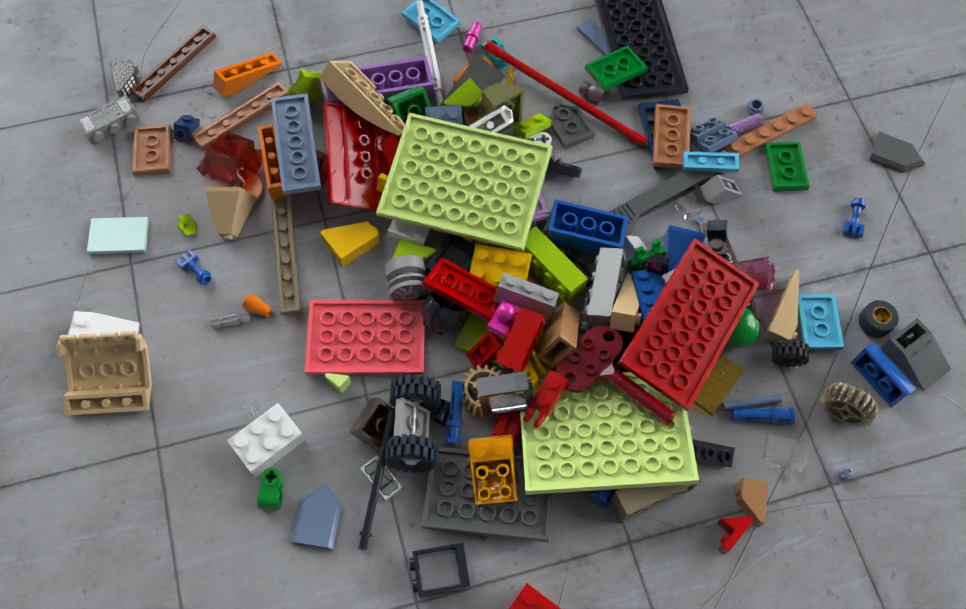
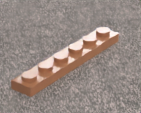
M806 103L738 137V140L723 147L722 150H726L727 153H739L740 158L764 146L765 143H770L815 120L818 115Z

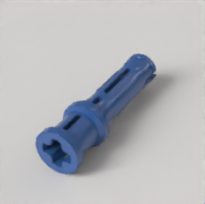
M452 381L449 419L445 422L447 433L444 442L462 443L460 434L464 423L461 420L465 382Z
M777 407L770 409L732 408L731 418L732 421H766L773 425L777 423L794 425L795 410L793 407L788 409H777Z

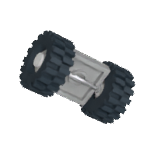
M406 374V377L401 375L399 378H394L391 381L389 403L391 406H394L396 411L394 437H390L386 441L385 465L391 469L395 468L397 471L403 470V472L431 471L437 466L438 443L428 437L430 411H435L441 404V384L438 380L435 381V378H428L426 375L423 377L420 374H415V376Z

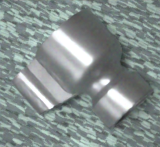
M583 81L579 88L580 94L588 95L590 100L599 104L602 103L606 93L609 91V89L603 91L598 84L591 85L587 81Z

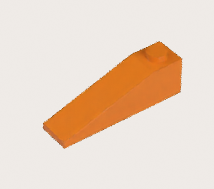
M273 52L215 70L213 88L223 98L238 93L281 66L282 62Z

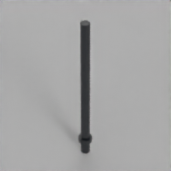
M392 411L388 412L364 525L359 533L361 535L359 549L367 550L369 537H372L370 532L385 468L386 441L392 436L395 423V412Z

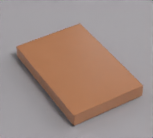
M170 124L134 127L132 167L134 176L171 173L172 127Z

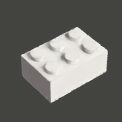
M277 403L227 441L256 478L264 470L270 468L303 443L305 438L284 409Z

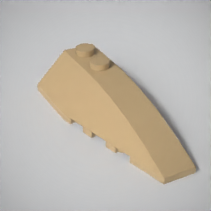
M329 61L319 79L326 88L335 94L338 100L374 125L398 136L402 135L405 127L403 121L399 116L393 115V108L383 102L385 99L383 95L376 93V86L351 61Z

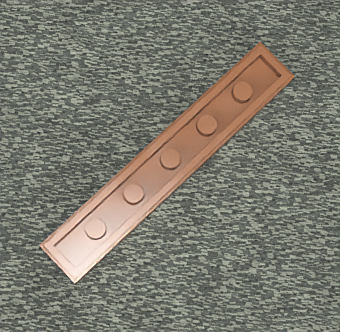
M277 82L193 135L192 138L200 149L204 151L272 108L271 98L290 96V94L280 82Z

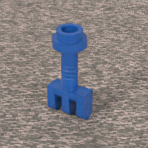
M857 197L851 201L850 205L854 209L852 220L844 223L842 233L847 234L850 228V236H855L857 230V237L862 238L865 225L859 224L861 210L866 208V202L863 198Z
M191 249L187 251L191 257L188 258L185 254L181 256L184 260L183 263L180 259L175 260L183 271L190 268L197 275L196 281L199 284L206 285L211 281V273L208 270H202L195 263L199 258Z

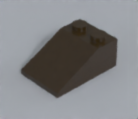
M379 397L371 398L349 432L366 445L380 452L388 412H395L396 410Z

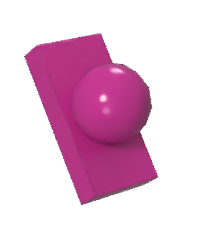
M503 299L486 330L504 338L506 332L513 324L512 320L515 313L519 312L520 307Z

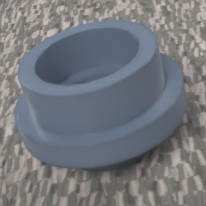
M759 99L751 100L746 106L747 112L751 115H761L764 111L763 102Z

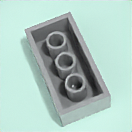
M600 248L599 255H596L595 258L596 271L592 273L593 288L589 289L590 303L586 305L585 314L589 318V326L592 328L600 325L610 327L611 311L628 273L623 249Z

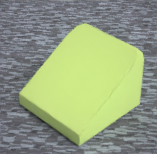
M325 374L327 383L339 393H343L351 384L349 376Z

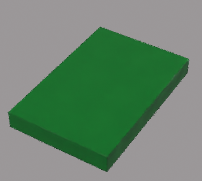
M628 45L585 65V70L603 91L647 72L648 68Z
M800 142L765 143L764 150L772 190H808L810 185Z

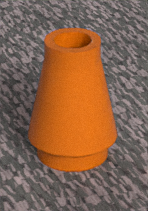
M248 294L242 304V308L246 312L266 318L270 316L273 310L272 307L268 306L255 294Z

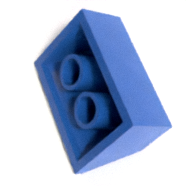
M875 343L865 347L851 361V364L891 408L916 389L912 382L899 371L898 366L891 362L884 351Z

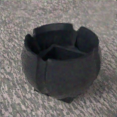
M431 292L424 300L422 306L423 325L443 336L446 333L453 332L462 325L467 310Z

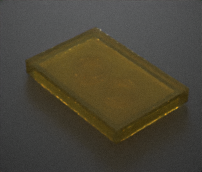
M720 354L694 404L713 416L745 369L723 354Z

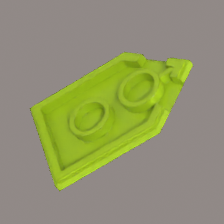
M300 69L297 74L298 79L288 89L289 94L292 96L307 93L309 106L311 107L324 97L322 83L319 79L320 74L317 71L307 72Z

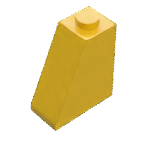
M368 221L325 229L320 232L322 241L343 267L380 244L378 229L375 226L372 227Z

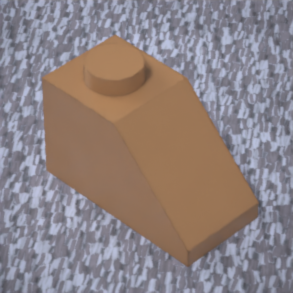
M743 477L735 484L734 495H737L736 502L747 517L755 519L752 522L754 526L760 527L765 524L769 482Z

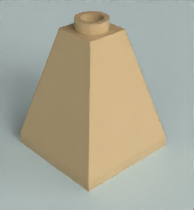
M205 187L206 198L217 234L221 235L223 240H233V237H238L256 200V196L240 187Z

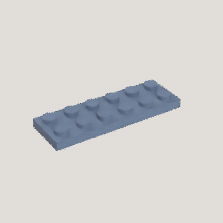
M308 94L271 98L283 195L321 190Z

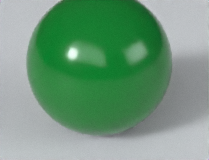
M748 308L744 310L725 346L740 349L749 346L757 338L760 324Z

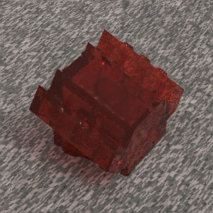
M227 131L220 134L214 142L208 144V147L205 149L206 155L196 169L202 176L208 174L212 180H220L231 187L237 185L242 189H246L263 164L261 149L254 147L253 140Z

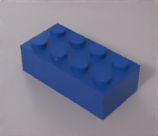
M555 199L546 237L555 245L599 255L600 248L623 249L628 216Z

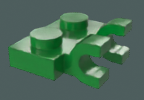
M659 239L652 242V249L646 253L643 252V246L635 249V257L631 258L628 264L630 273L632 271H640L645 258L657 253H662L665 258L666 249L663 245L660 246L661 242Z

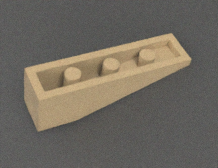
M795 269L789 278L763 337L773 343H776V341L782 342L784 339L786 341L793 339L794 341L797 336L795 329L798 325L799 270Z
M627 274L611 311L610 329L634 333L636 325L640 326L642 314L639 313V303L632 276Z

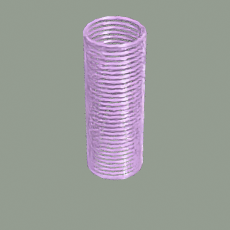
M755 114L730 124L726 128L731 127L729 130L740 135L762 126L763 119L760 114Z

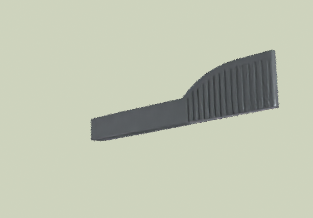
M723 150L719 153H727V151ZM683 171L609 212L628 216L626 237L632 233L639 218L700 188L716 175L723 176L729 172ZM569 248L571 252L578 255L579 262L583 266L595 261L597 254Z

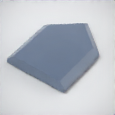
M327 484L301 500L291 543L333 550L342 507Z

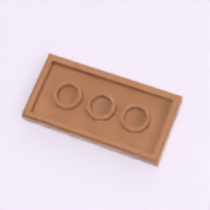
M655 105L652 166L683 169V153L690 152L691 107Z

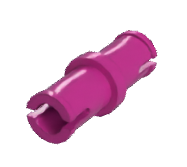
M474 21L470 31L466 34V40L462 47V50L466 53H472L475 43L479 40V33L482 29L480 22Z

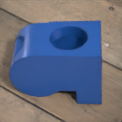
M613 489L593 490L587 499L606 509L614 491Z

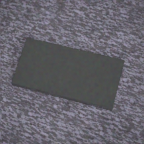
M477 54L439 106H444L443 102L469 78L483 91L488 86L501 83L505 75ZM461 108L462 111H463V110H467V109H471V108ZM462 117V124L466 126L464 119Z

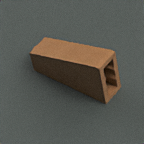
M565 301L553 312L536 356L551 368L574 350L577 345L580 312Z

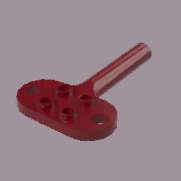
M600 325L591 328L579 339L576 348L557 364L556 373L565 378L572 376L576 379L575 382L568 383L565 390L569 392H584L597 381L605 380L663 425L668 426L676 416L673 410L613 366L622 353L623 341L621 335L615 329H610L609 326ZM606 335H612L614 337V340L608 342L605 341L603 337Z

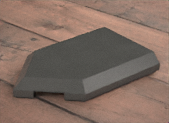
M555 101L549 119L551 120L553 131L564 148L568 149L595 136V132L578 107H569Z
M880 131L878 132L869 160L901 172L926 164L912 143Z

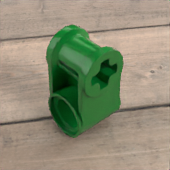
M267 468L262 473L260 490L257 497L258 509L280 510L284 477L276 468ZM275 475L277 479H273L271 483L269 479L273 478V476Z

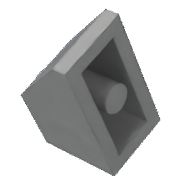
M716 175L700 187L704 200L716 205L742 196L734 180L720 175Z

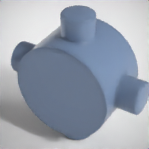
M846 467L838 474V478L843 481L853 474V469Z

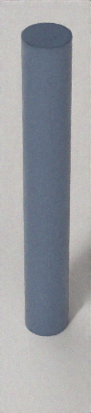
M781 395L722 402V409L729 410L732 408L781 403L782 397Z

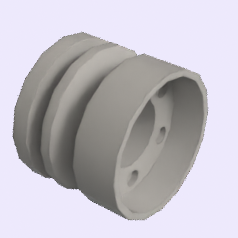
M404 255L393 258L386 263L385 272L389 282L388 289L391 300H419L429 293V289L422 286L426 279L424 260L421 257Z

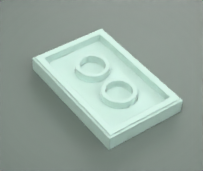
M148 217L92 218L87 246L88 254L146 253L149 228Z

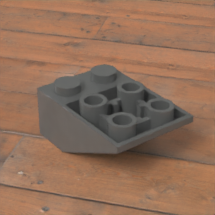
M918 318L881 347L923 392L951 370L932 332Z

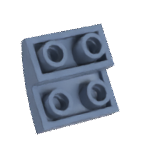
M713 117L690 129V139L705 152H715L738 140V133L727 129L725 121Z

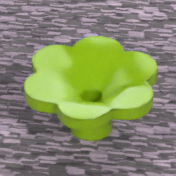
M190 214L178 216L177 227L185 236L196 234L197 222L192 219Z

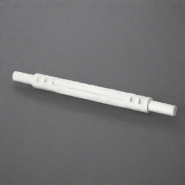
M417 1L418 22L425 56L428 60L433 81V92L436 97L437 106H439L443 101L441 78L428 16L425 14L423 1Z

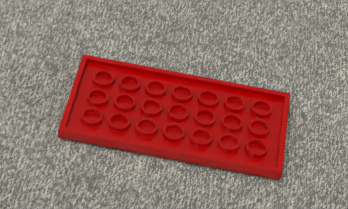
M694 239L618 364L684 410H689L759 283Z

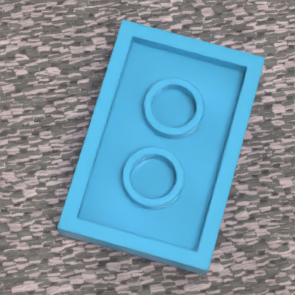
M416 0L402 11V17L420 30L416 2L423 1L432 40L437 44L461 25V20L434 0Z
M799 294L798 320L802 341L809 345V350H842L844 343L835 294Z

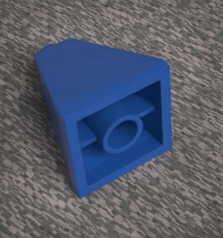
M669 225L663 236L664 248L666 249V273L676 268L694 239L703 243L706 233Z

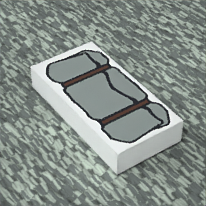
M377 455L360 468L372 484L378 461ZM385 466L379 493L387 501L400 491L402 486Z

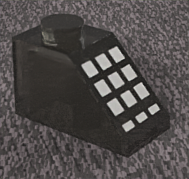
M131 59L110 64L116 92L119 97L126 95L128 98L132 94L130 90L139 83L138 76H141L137 65L134 66Z

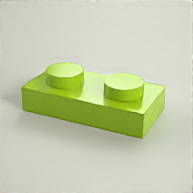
M538 113L515 125L514 133L527 139L550 127L551 120Z

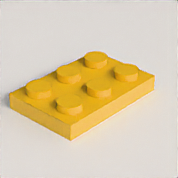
M476 244L470 273L496 287L500 283L503 272L527 281L532 254Z

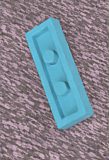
M683 153V171L738 173L740 169L739 153Z

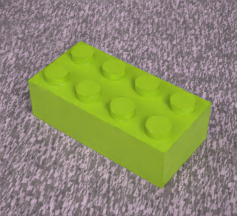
M536 226L529 231L524 248L525 253L532 254L529 267L531 275L534 278H538L544 288L559 293L557 298L559 304H562L564 301L569 305L573 304L584 295L588 278Z

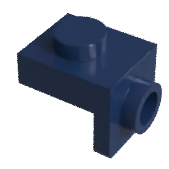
M191 115L181 116L173 123L174 139L187 143L192 142V132L200 126V119L194 118Z

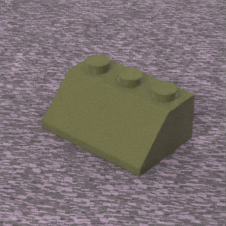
M496 83L482 91L481 113L483 117L504 105L512 110L513 122L496 133L500 134L521 122L524 89Z

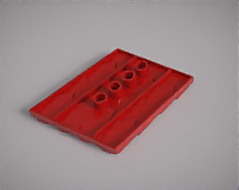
M325 101L323 103L329 204L377 211L382 192L376 190L378 177L381 173L388 176L390 172L389 164L382 153L379 143L390 136L391 132L387 135L384 129L367 121L348 106Z

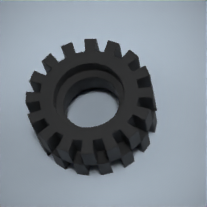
M784 339L782 342L776 341L772 345V361L775 364H779V366L785 365V367L807 365L809 363V345L805 344L804 341H793V339H789V341Z

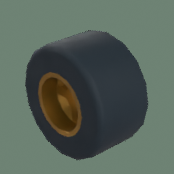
M875 300L870 302L861 311L858 321L859 326L867 335L882 338L898 325L899 316L895 307L883 300Z

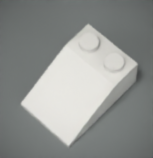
M74 311L68 335L75 334L78 338L79 334L96 333L99 337L100 333L117 332L120 336V332L136 331L138 335L140 323L94 312Z

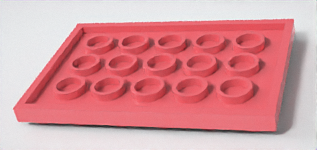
M310 300L305 374L424 375L425 326L423 325L424 319L422 316L424 300Z

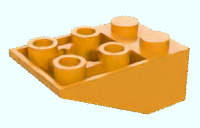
M512 434L470 439L468 445L475 505L518 501Z

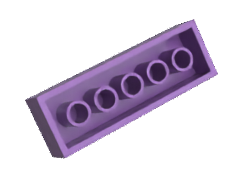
M427 57L357 67L376 86V93L383 95L385 98L383 102L385 104L387 103L386 98L415 86L425 88L428 98L434 97L433 81ZM326 88L328 102L347 106L338 100L330 89Z

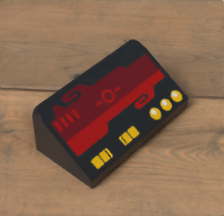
M657 253L644 259L640 271H653L663 275L667 262L662 253Z

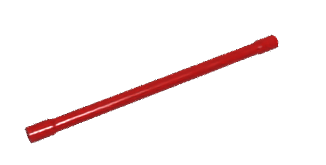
M487 41L483 49L488 53L505 61L621 133L641 148L646 143L647 138L629 129L503 51L491 41Z

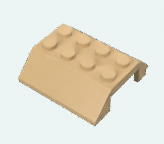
M136 331L120 332V336L117 332L100 333L99 337L96 333L79 334L78 338L75 334L60 335L59 341L56 344L57 356L64 355L69 391L63 395L65 416L149 410L152 379L148 346L142 334L137 335Z

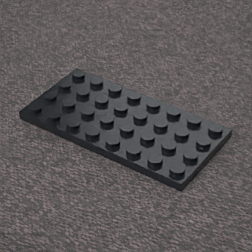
M595 0L608 53L610 54L628 45L648 67L647 72L617 85L621 100L687 94L689 87L662 0Z

